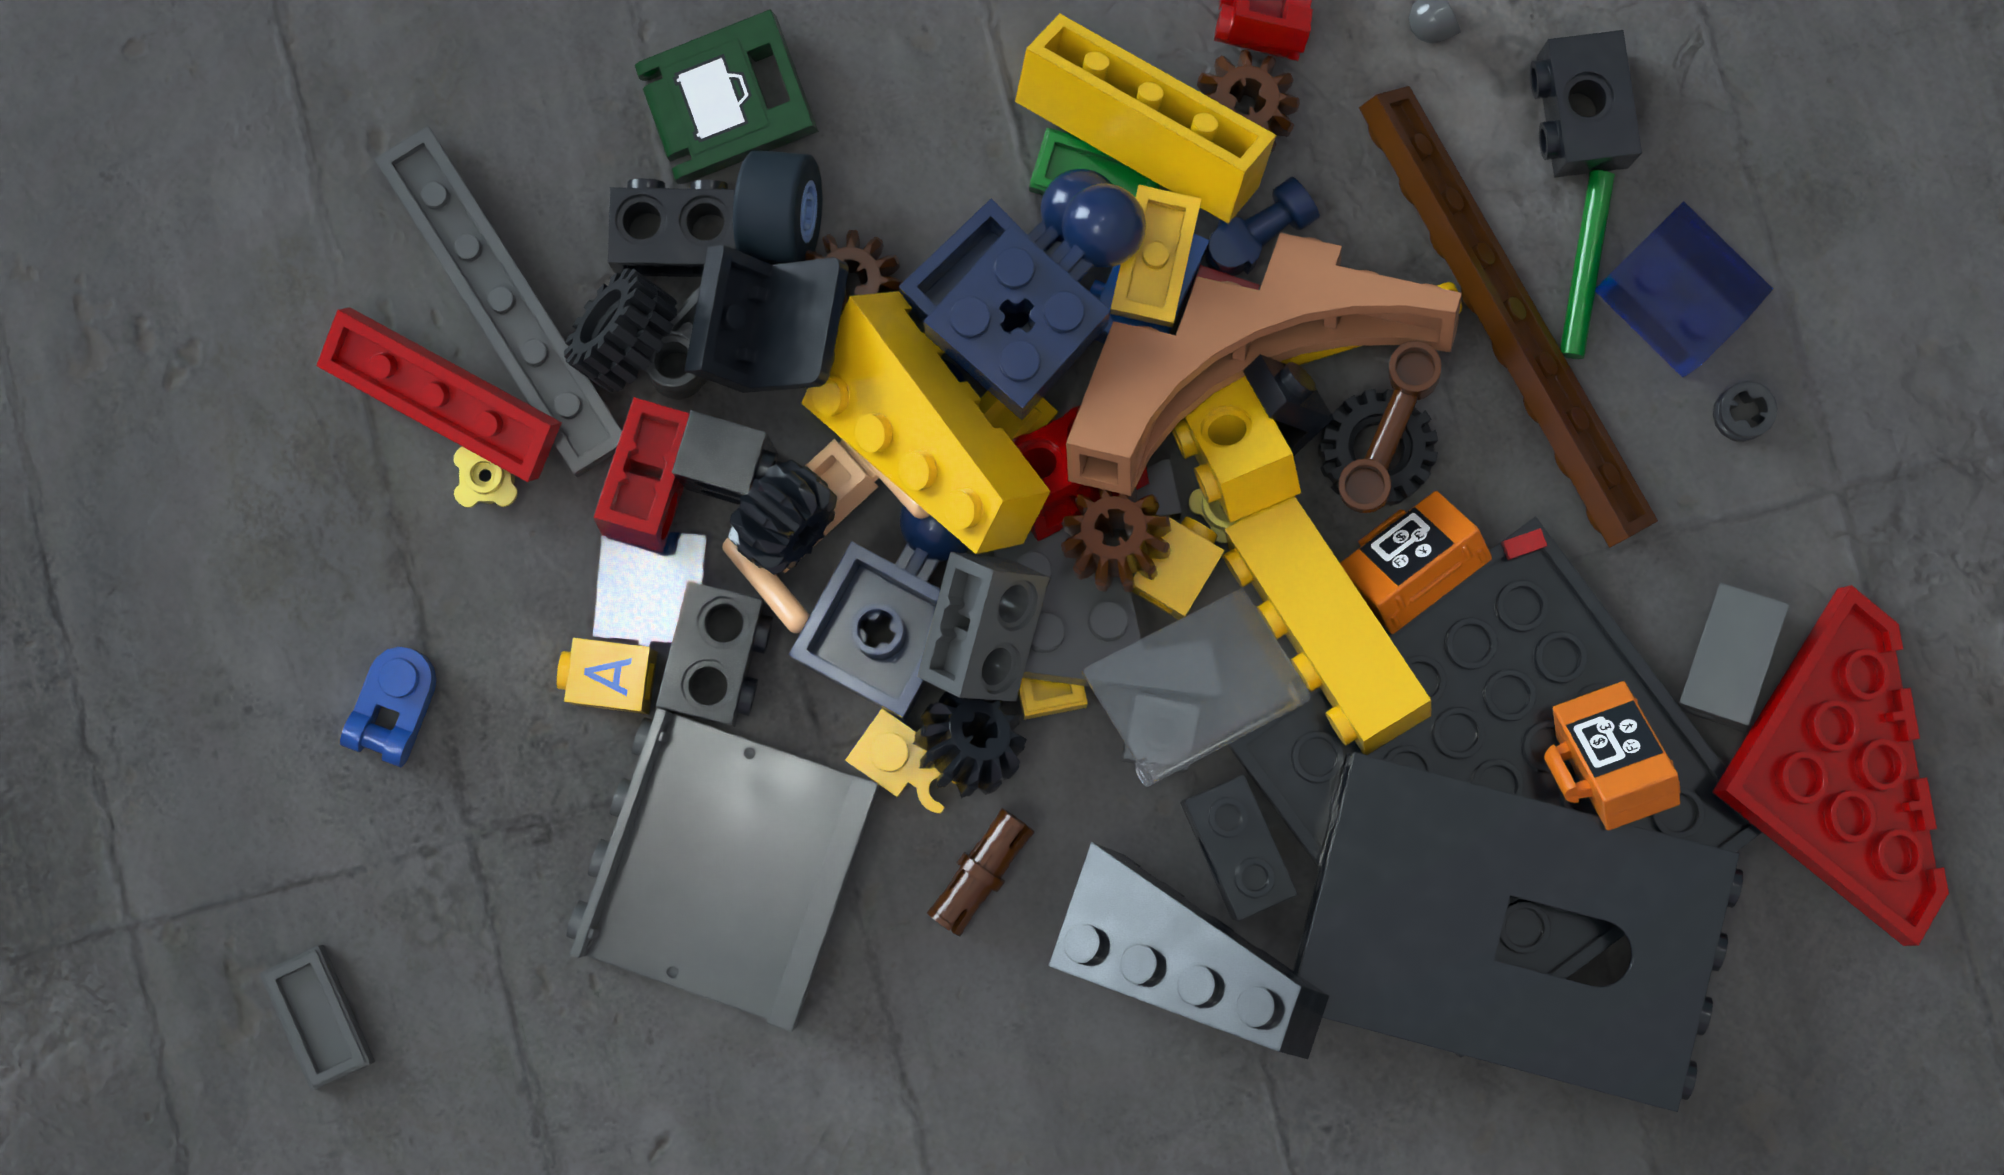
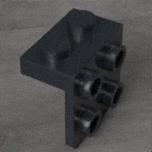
M726 245L708 247L684 371L742 393L823 386L829 379L835 358L834 349L842 305L846 297V282L849 270L847 263L831 257L771 265Z

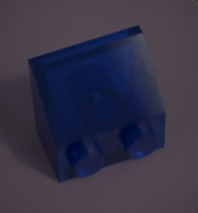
M1683 201L1596 287L1595 292L1684 378L1701 366L1752 315L1773 288Z

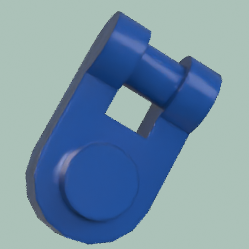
M404 647L387 649L377 656L368 671L354 710L344 725L340 745L357 752H361L364 748L382 754V761L400 768L403 767L410 756L435 691L437 678L434 666L430 660L417 650ZM381 706L400 713L392 730L375 724Z

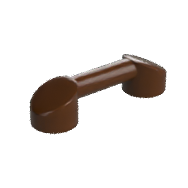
M1406 342L1393 352L1389 362V378L1394 390L1364 459H1358L1348 464L1340 475V497L1344 504L1355 512H1376L1388 502L1391 493V479L1387 470L1417 400L1429 396L1439 383L1441 375L1440 356L1432 346L1425 342Z

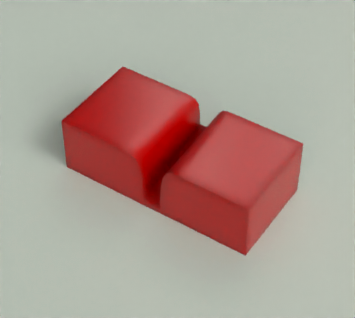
M1541 528L1501 542L1507 560L1547 547Z

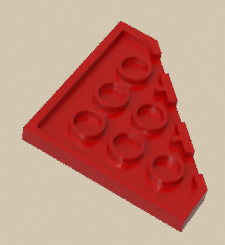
M1849 585L1837 588L1717 783L1713 793L1901 945L1919 946L1947 898L1949 890L1944 867H1936L1930 830L1937 829L1928 778H1920L1913 740L1920 739L1913 697L1911 688L1903 689L1896 651L1904 650L1899 624L1854 586Z

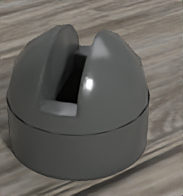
M1417 0L1413 4L1409 14V23L1412 33L1419 40L1427 43H1438L1461 33L1448 0Z

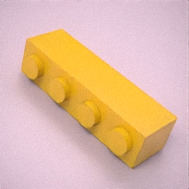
M1060 13L1026 48L1015 98L1016 103L1174 193L1201 198V209L1228 224L1259 188L1276 138L1274 133Z
M1295 496L1250 514L1225 529L1230 550L1222 555L1226 565L1242 588L1252 583L1262 598L1263 603L1256 606L1261 619L1276 640L1286 635L1298 655L1290 659L1295 671L1310 692L1320 687L1333 707L1325 712L1326 717L1345 746L1355 740L1362 753L1368 755L1431 717L1430 697Z

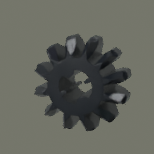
M794 460L784 462L780 466L776 464L769 467L763 478L760 480L755 479L749 492L740 497L741 504L730 517L731 527L728 538L738 547V552L759 568L763 567L773 575L784 571L786 568L791 569L797 566L801 557L805 554H811L813 546L817 541L825 537L824 531L835 517L834 509L838 496L828 488V484L807 466L802 467Z
M946 691L939 698V703H931L921 715L922 719L920 722L923 726L915 734L913 744L927 752L920 759L919 769L936 768L941 773L937 777V789L946 787L951 781H954L961 798L971 796L977 788L985 795L995 792L1002 784V780L1010 779L1019 769L1020 760L1017 756L1025 749L1027 739L1013 732V730L1019 725L1021 714L1005 715L1000 710L1003 706L1002 700H990L987 702L984 699L959 698Z

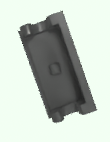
M1720 582L1679 702L1680 706L1685 707V712L1743 733L1746 732L1790 604Z

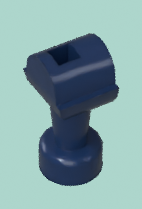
M1290 177L1273 189L1272 197L1274 204L1246 220L1234 217L1228 224L1220 219L1216 230L1211 234L1205 252L1208 267L1232 276H1236L1243 271L1248 275L1255 267L1262 247L1290 224L1296 230H1302L1320 218L1318 208L1304 186L1296 178Z

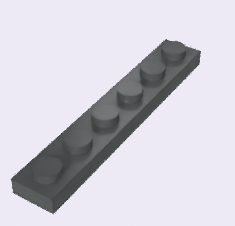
M427 125L374 158L528 403L562 422L554 444L573 474L578 478L614 455L622 433L621 427L591 380L566 362L564 350L569 346L566 344L565 339L429 126Z

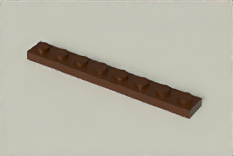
M1410 86L1376 94L1359 107L1368 123L1370 137L1375 145L1384 151L1399 178V186L1403 195L1415 206L1429 230L1433 248L1446 260L1461 286L1462 298L1467 307L1478 316L1490 337L1492 349L1497 360L1508 369L1523 395V403L1527 413L1535 422L1539 423L1555 451V460L1559 469L1565 476L1570 478L1584 502L1586 514L1591 525L1602 534L1609 548L1658 522Z

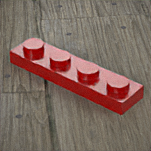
M351 307L337 310L316 365L320 369L526 482L539 479L562 424L557 419Z

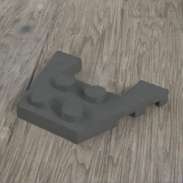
M1161 460L1147 468L1149 484L1137 490V501L1153 494L1159 502V509L1156 515L1167 516L1175 521L1180 520L1182 510L1171 460ZM1064 529L1040 541L1036 540L1030 530L1024 544L995 550L994 557L1008 558L1050 577L1022 678L1096 688L1105 685L1139 690L1141 694L1163 696L1165 693L1194 697L1195 701L1208 703L1220 701L1222 692L1210 640L1145 651L1142 646L1132 594L1124 591L1120 577L1113 578L1111 586L1106 592L1097 589L1095 574L1082 580L1078 579L1073 571V566L1077 559L1066 558L1062 551L1061 543L1071 537ZM1113 529L1114 537H1111L1107 532L1104 535L1106 544L1108 546L1120 545L1118 531L1126 529Z

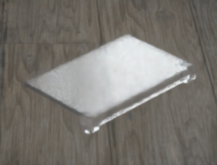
M1243 588L1081 670V673L1137 761L1135 764L1137 776L1146 787L1310 701L1308 688Z

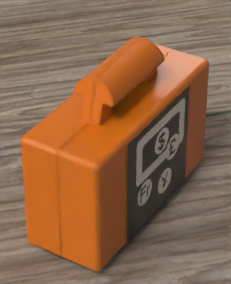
M1434 491L1408 512L1402 509L1398 510L1358 541L1361 547L1340 562V564L1380 624L1389 633L1394 634L1491 561L1492 556L1479 528L1442 494Z
M1625 681L1553 706L1556 738L1560 745L1557 747L1554 744L1550 746L1544 755V760L1567 801L1579 803L1580 798L1589 797L1606 830L1618 828L1680 805L1681 791L1678 772L1638 705V700L1634 698ZM1565 760H1569L1580 782H1574L1564 763Z

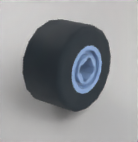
M751 151L742 162L737 177L733 204V231L738 251L771 265L805 261L807 251L815 252L822 219L823 195L819 166L812 155L773 151Z

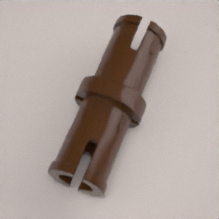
M1001 808L990 828L971 853L964 852L957 861V864L961 867L942 895L939 896L933 906L927 911V914L949 931L951 929L955 935L960 937L971 921L972 916L991 891L998 892L1005 883V880L1001 877L1035 831L1016 816Z

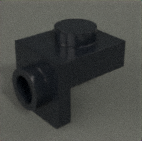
M1260 354L1243 370L1268 417L1276 422L1293 456L1334 419L1316 389L1315 382L1298 364L1294 362L1284 364Z

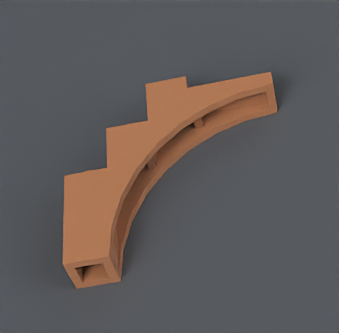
M1280 233L1260 290L1243 287L1230 281L1220 282L1197 276L1176 335L1163 333L1149 326H1132L1113 321L1066 442L1068 481L1131 496L1150 457L1174 427L1213 393L1244 377L1243 370L1260 354L1280 362L1300 354L1346 346L1402 345L1410 341L1425 342L1435 350L1451 352L1457 333L1462 293L1442 289L1433 284H1419L1387 277L1369 270H1355L1342 267V246L1326 243L1312 237L1303 238Z

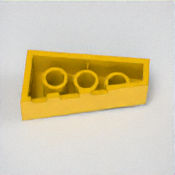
M900 291L850 296L840 317L834 349L835 358L829 379L821 387L808 388L801 404L975 554L1024 544L1050 493L1048 487L1002 427L993 428L980 410L978 404L981 398L968 381L959 382L941 359L944 351L933 343L925 333H922L908 315L912 307Z

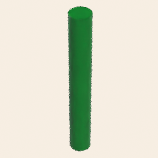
M1592 170L1589 173L1560 350L1566 358L1584 359L1615 178V174L1608 171Z

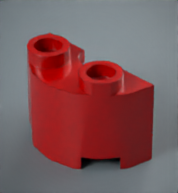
M1220 0L1218 7L1220 13L1213 41L1299 61L1300 53H1304L1311 31L1313 9H1310L1312 0Z

